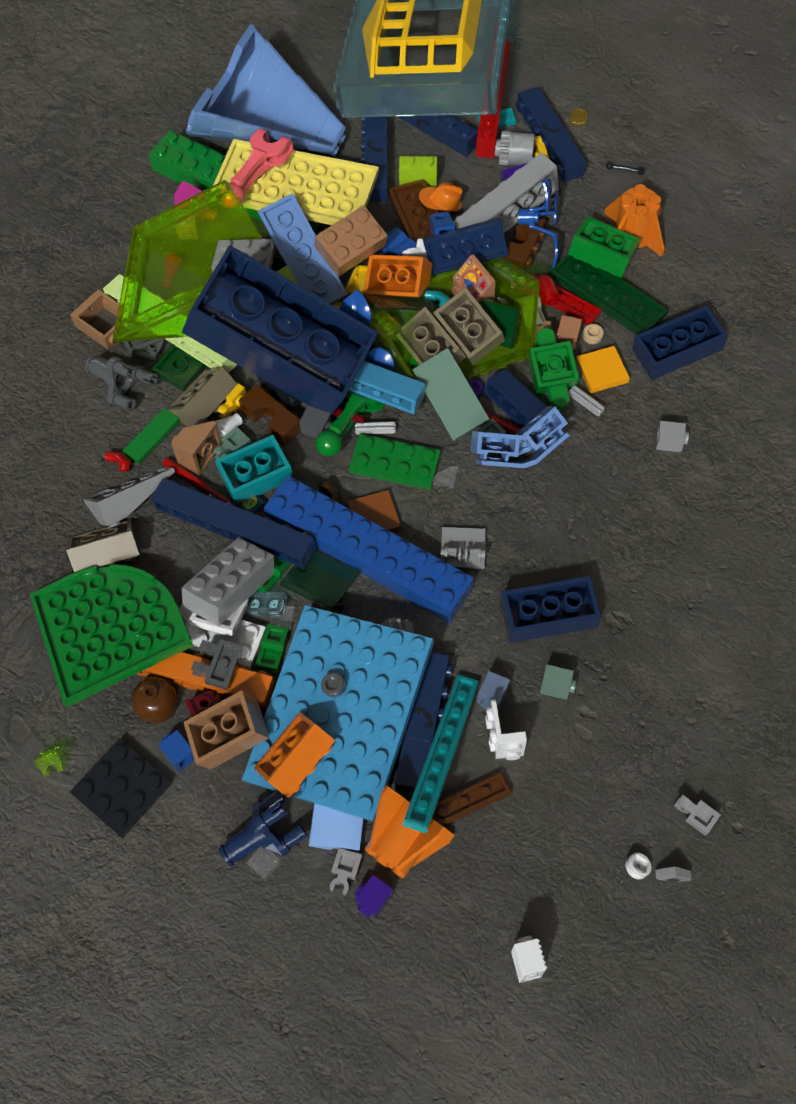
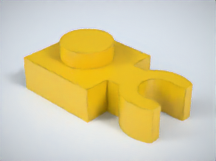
M535 136L533 145L535 152L533 157L542 152L549 159L541 136Z
M237 384L226 397V402L218 408L217 411L221 413L219 415L221 419L231 416L232 412L235 413L240 408L238 400L246 394L244 386Z

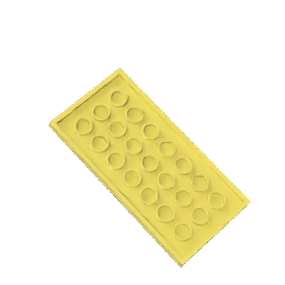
M233 139L209 193L210 201L221 203L219 191L224 184L231 182V178L246 163L252 151L250 142ZM293 150L291 156L284 164L271 167L256 179L239 207L260 210L293 193L308 221L333 225L359 207L367 206L379 174V167Z

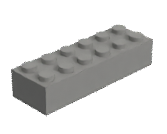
M541 152L536 157L530 159L521 169L516 170L507 180L502 181L492 192H488L483 199L473 204L469 210L456 217L453 221L455 229L500 217L505 233L518 223L519 209L536 208L546 200L545 189L541 182L543 179H551L552 195L555 191L559 190L557 166Z

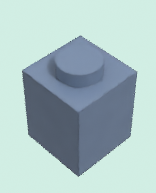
M488 671L478 693L477 703L486 709V707H490V701L496 699L497 710L499 711L508 691L510 679Z

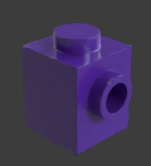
M372 875L366 884L364 882L361 883L355 892V896H357L355 899L358 905L357 910L367 918L372 915L377 919L393 896V889Z

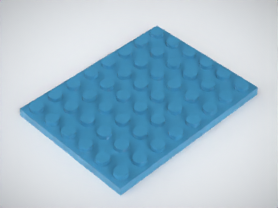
M305 605L264 716V722L270 738L253 747L242 781L272 791L277 790L254 767L296 715L301 712L331 736L335 742L332 744L330 752L319 760L316 769L302 781L300 789L291 796L374 822L380 794L385 786L388 785L434 644L433 638ZM332 672L340 674L346 682L344 693L335 698L327 696L321 688L324 676Z

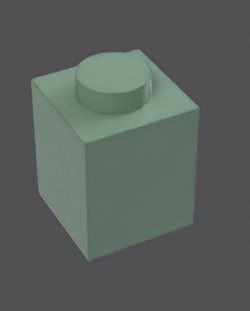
M546 664L540 694L567 700L569 692L574 693L576 680L572 679L574 671Z

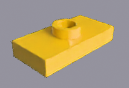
M356 265L345 288L348 297L356 290L365 295L364 288L368 266Z

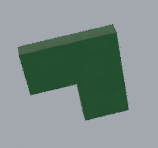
M488 298L483 299L482 308L493 322L497 324L505 338V341L500 346L509 349L514 348L520 308Z

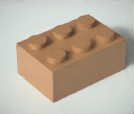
M363 205L316 235L314 247L336 276L339 277L385 247L388 235Z
M243 690L183 722L196 765L208 769H213L270 738L256 696Z

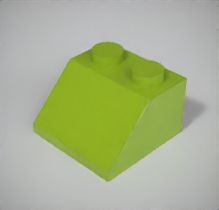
M399 156V185L424 179L427 187H437V156Z

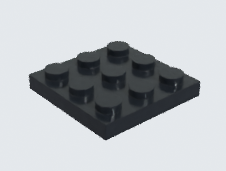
M119 738L71 789L70 793L123 839L172 783Z

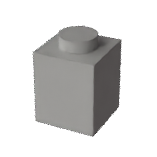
M660 421L656 436V450L681 452L684 444H688L689 432H685L686 423Z

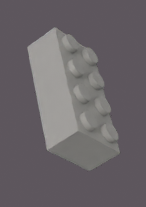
M238 537L182 587L183 607L220 626L274 575V555Z

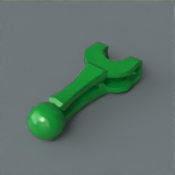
M348 390L347 399L349 402L343 412L329 426V430L322 431L316 437L315 446L317 451L326 457L338 454L342 448L344 436L356 423L351 421L355 414L364 416L366 413L379 412L384 409L386 404Z

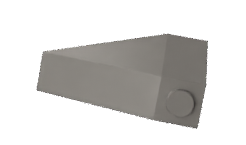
M163 467L140 476V481L138 482L136 480L121 483V488L110 490L107 488L83 500L99 524L114 527L121 523L120 520L129 516L156 490L163 478L168 479L175 470L172 467Z

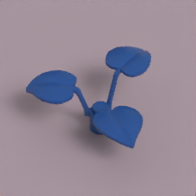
M546 178L541 181L546 195L544 206L519 209L518 224L529 225V229H536L553 237L555 258L552 269L559 261L560 246L558 235L535 225V223H539V216L554 215V225H557L559 220V193L555 191L554 199L552 200L554 210L549 211L552 181L550 178Z
M359 290L354 291L340 304L339 309L369 326L372 317L371 310L366 298ZM374 348L369 352V355L367 353V359L364 361L397 373L394 359L386 349Z

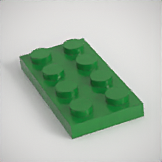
M359 434L349 466V473L431 490L441 450Z

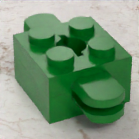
M543 328L537 333L535 339L537 347L530 348L527 355L536 395L548 393L550 405L557 409H563L570 400L568 389L575 385L577 386L579 382L571 342L557 343L554 331L549 328Z

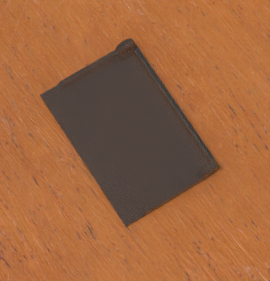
M365 295L372 309L422 310L424 307L428 310L433 309V302H428L422 296L418 298Z

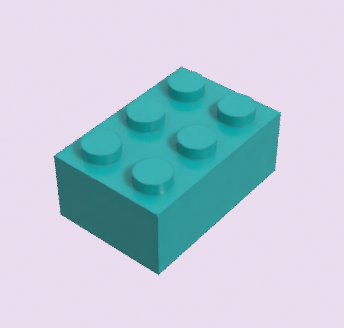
M274 435L215 460L218 473L236 506L256 495L259 496L279 487L287 476L293 478L291 466Z

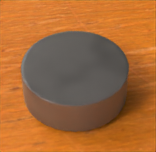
M332 672L324 676L321 688L327 696L335 698L344 693L346 682L340 674Z

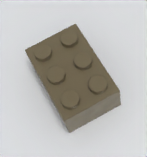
M466 287L433 312L439 324L472 365L476 364L505 341L501 330Z

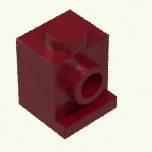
M209 690L192 699L188 698L185 702L193 717L221 702L219 694L213 695L212 690Z

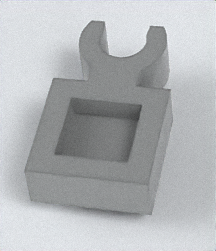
M338 848L331 871L332 874L337 875V878L333 879L330 884L331 892L335 891V887L338 884H342L344 886L343 895L347 896L349 892L348 879L356 880L363 857L362 854Z

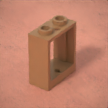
M99 289L70 314L76 328L107 350L117 345L122 339L121 337L131 332L134 326H136L133 313ZM104 309L121 319L105 335L88 324Z

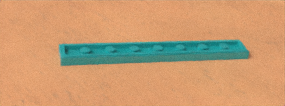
M457 674L405 815L404 827L427 834L479 685L478 680Z

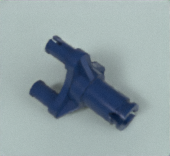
M276 790L264 800L255 802L252 805L251 819L246 822L247 827L228 839L224 845L221 844L218 849L221 856L230 867H233L236 861L240 862L259 847L285 856L291 852L293 846L308 837L301 824H298L284 836L277 833L273 824L288 815L287 811L283 810L284 806L282 805L287 801L280 791Z

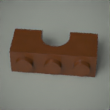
M539 218V223H535V225L545 229L546 220ZM518 224L516 240L523 243L509 242L507 246L508 255L503 256L502 269L524 275L526 269L531 268L534 259L533 255H537L540 248L539 242L545 239L546 233L536 229H529V225Z
M255 385L238 400L241 412L255 423L262 417H273L268 423L269 433L274 435L275 439L284 447L301 432L300 417L295 412L291 413L287 410L281 401H276L272 398L266 389L262 390L259 386Z

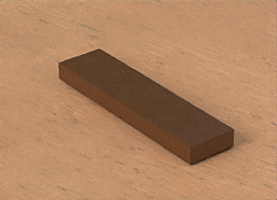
M499 772L439 800L432 819L443 827L512 795V791L502 772Z

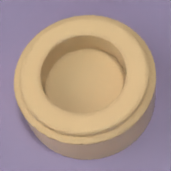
M589 324L584 328L583 339L589 344H598L602 341L604 331L597 324Z

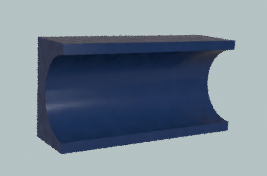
M229 245L191 308L181 333L305 404L332 415L345 398L378 332Z

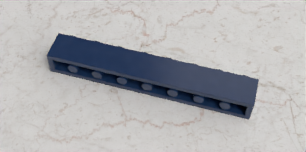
M163 478L150 497L156 510L233 541L240 537L269 552L275 558L303 569L306 568L317 548L314 537L308 532L303 531L301 533L287 524H278L267 516H258L249 509H240L235 504L228 501L226 503L220 501L211 494L205 495L193 487L187 488L182 486L176 480L169 481Z

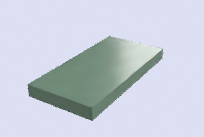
M448 348L412 369L418 381L426 384L425 393L453 441L490 420Z

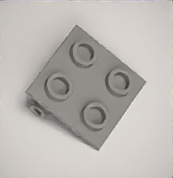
M442 527L441 560L455 568L484 569L485 529Z

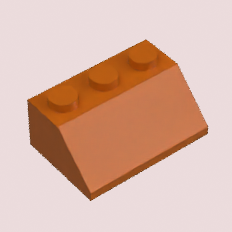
M371 255L368 260L364 294L419 298L430 283L432 263L425 257Z
M299 712L256 764L254 769L268 783L289 798L300 789L301 783L306 776L316 769L319 760L330 752L335 740Z

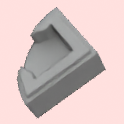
M670 867L656 870V879L667 881V879L677 878L679 881H690L692 878L690 870Z

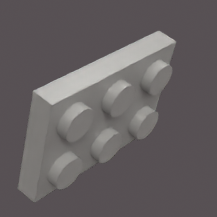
M272 239L218 240L211 267L213 272L228 246L231 245L271 269L276 246Z

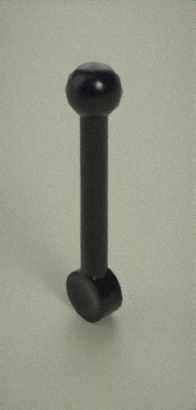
M611 162L606 164L607 169L614 168L637 172L638 175H643L645 172L643 167L637 169L614 165Z

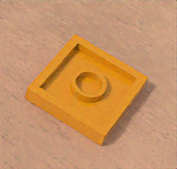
M615 346L576 356V363L590 394L629 383L630 377Z

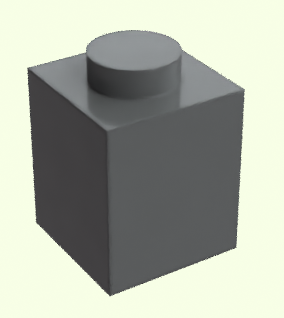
M307 406L299 421L301 433L314 438L322 431L329 430V426L333 423L331 413L311 406Z

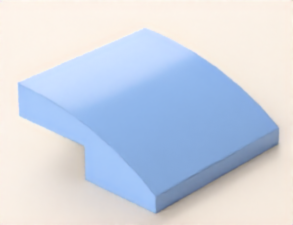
M314 804L308 846L328 850L341 848L358 852L360 850L363 819Z

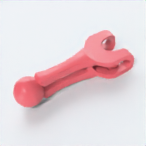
M258 129L250 138L252 151L246 163L231 178V182L221 187L219 191L221 203L227 208L239 207L249 188L257 178L271 167L282 165L289 159L294 149L292 139L282 137L277 142L270 143L267 130Z

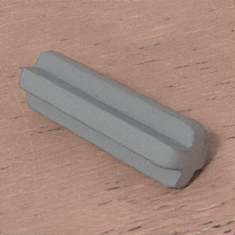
M575 385L569 390L570 397L596 416H601L605 411L604 405Z
M394 421L355 423V433L357 435L392 434L396 432Z

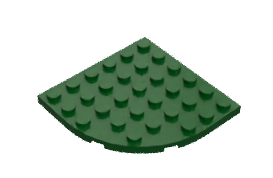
M112 564L109 567L98 568L94 566L86 568L29 594L63 704L67 707L194 646L180 608L172 594L154 576L135 567Z

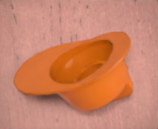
M443 182L438 187L422 189L419 192V199L424 206L430 209L457 212L462 208L460 200L462 188L450 182Z

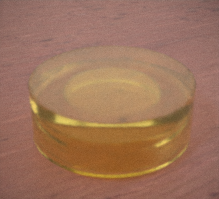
M580 108L573 109L570 112L569 122L573 126H583L587 123L588 113Z

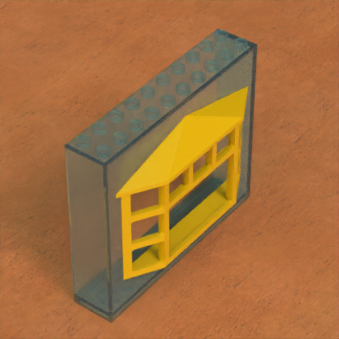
M356 0V6H353V16L350 17V27H348L347 31L348 37H345V48L342 49V59L339 60V70L336 71V82L333 83L334 94H337L336 107L337 110H340L341 118L496 114L511 0ZM462 9L457 35L408 37L413 11ZM407 11L405 19L388 20L390 12ZM403 28L401 37H385L386 29ZM457 44L455 65H434L435 45ZM428 45L427 65L406 66L407 46ZM383 46H400L399 66L378 67Z

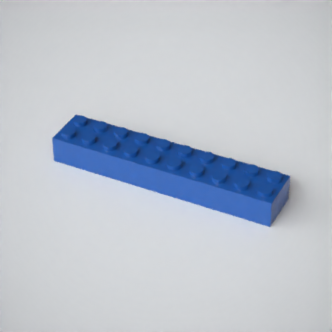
M290 476L286 477L264 506L265 516L273 519L276 523L281 525L287 524L301 533L303 531L308 532L314 537L317 549L448 623H451L473 589L474 578Z

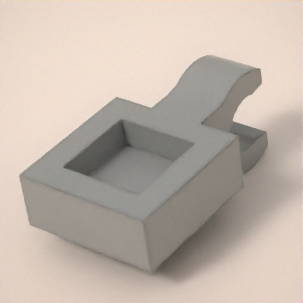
M684 795L678 798L674 804V807L679 811L689 815L685 821L705 836L721 816V814L702 800L698 801L695 805Z

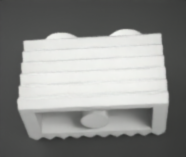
M532 936L517 939V943L514 944L511 951L519 983L541 978L547 969L544 965V956L541 955L543 952L540 950L541 945L538 944L540 940L532 939Z

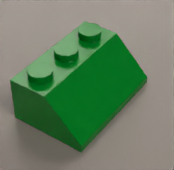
M587 216L574 235L568 255L591 264L595 268L607 271L611 275L622 278L638 248L641 238Z

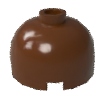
M152 676L145 678L136 685L131 697L133 710L139 719L151 724L166 722L173 717L177 704L179 705L177 690L170 681L163 677Z

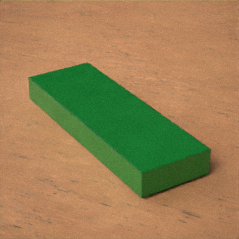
M163 408L122 450L123 453L140 465L181 422L180 418Z

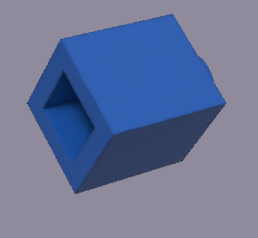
M178 730L165 735L158 744L178 772L194 761L190 745Z

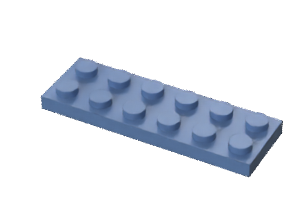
M293 193L258 210V214L283 261L290 268L302 288L331 305L348 297L339 277L336 276L314 247L316 235Z

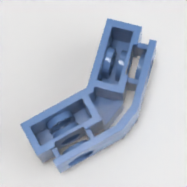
M547 406L516 434L472 431L470 452L480 454L479 459H476L477 464L527 468L539 463L570 436L567 432L561 430L568 422L556 407ZM531 450L536 451L527 459L518 462H508L509 456L518 457V455ZM488 452L500 453L501 458L487 457Z

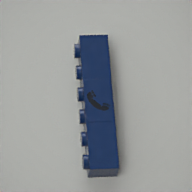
M393 81L380 92L381 104H387V111L465 157H468L476 149L478 130Z
M539 87L519 92L516 109L518 112H521L525 124L529 125L531 132L534 133V137L541 136L549 159L557 166L558 176L561 177L563 182L584 176L586 161Z
M387 104L365 105V113H361L362 124H365V126H361L362 138H365V140H361V150L365 152V154H361V163L379 167V174L368 202H388Z
M430 653L405 730L395 779V790L414 794L437 731V722L441 720L444 712V707L440 706L442 699L447 698L449 686L445 685L446 677H451L453 664H449V655Z

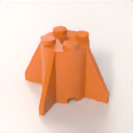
M637 184L608 205L604 213L616 222L617 229L641 238L638 248L648 246L658 255H664L665 248L658 221V216L662 211L660 205L661 197L654 191L646 188L645 185Z
M386 785L380 794L370 842L364 850L375 857L374 859L383 866H388L395 874L404 879L413 866L449 844L455 835L434 819L430 823L427 834L404 827L403 821L410 802Z

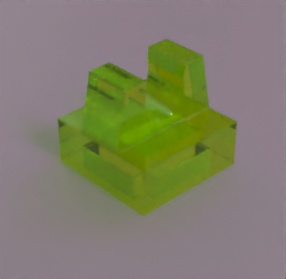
M60 747L37 754L34 759L37 769L39 768L44 777L49 776L48 766L54 765L58 772L64 769L63 754Z

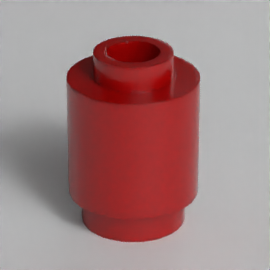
M543 275L536 279L535 290L542 305L552 306L556 304L560 294L554 280L548 275Z

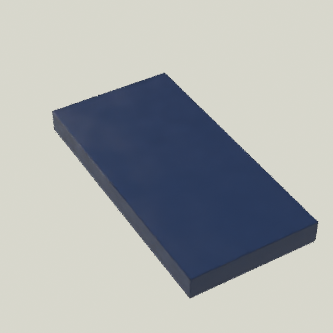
M500 217L423 238L428 260L432 263V275L461 268L473 254L480 263L508 255Z

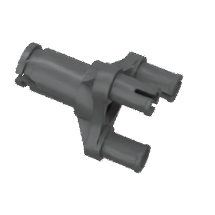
M91 355L85 363L87 373L104 380L106 385H108V403L113 406H120L127 411H133L136 407V400L125 396L127 390L134 383L143 381L150 386H155L158 382V379H156L158 378L157 374L146 370L144 366L139 364L129 365L124 363L121 358L116 356L106 360L97 355Z

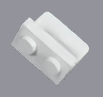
M496 699L491 700L490 707H486L487 715H485L486 727L491 729L489 737L490 752H495L496 759L517 760L520 756H524L527 742L526 733L501 734Z

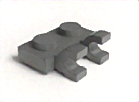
M220 639L218 645L202 640L199 647L201 655L214 657L210 666L194 661L191 668L192 674L197 677H206L205 684L228 690L243 646Z

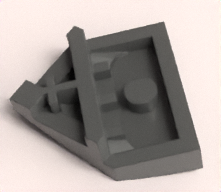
M147 327L121 337L130 356L156 360L167 341L164 339V336L158 335Z

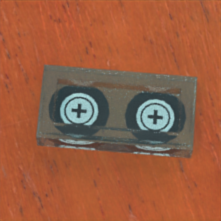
M255 592L248 598V607L244 615L283 616L287 594L285 592Z

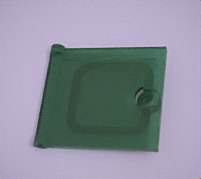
M315 551L305 569L294 565L279 584L331 611L361 574V571L358 568L352 569Z

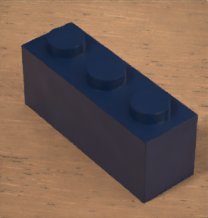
M507 369L500 371L487 380L484 393L521 429L546 408L544 403L534 396Z

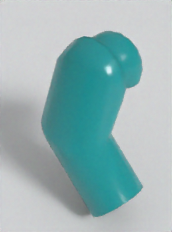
M426 290L425 300L440 301L439 307L450 300V297L441 291Z

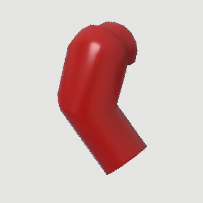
M105 452L106 462H116L119 464L120 471H130L132 462L126 454L121 452Z

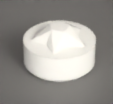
M633 853L625 862L627 872L635 879L645 878L652 869L650 860L642 853Z

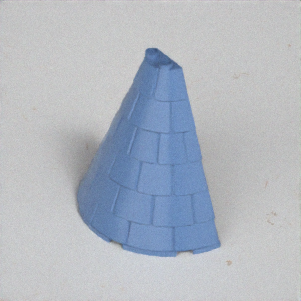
M251 23L236 44L228 67L213 91L207 87L192 109L186 129V134L189 136L230 141L238 139L250 142L251 136L258 129H264L268 132L270 143L277 142L280 138L286 137L292 139L294 149L330 154L334 157L340 148L337 144L341 146L346 137L343 134L346 127Z

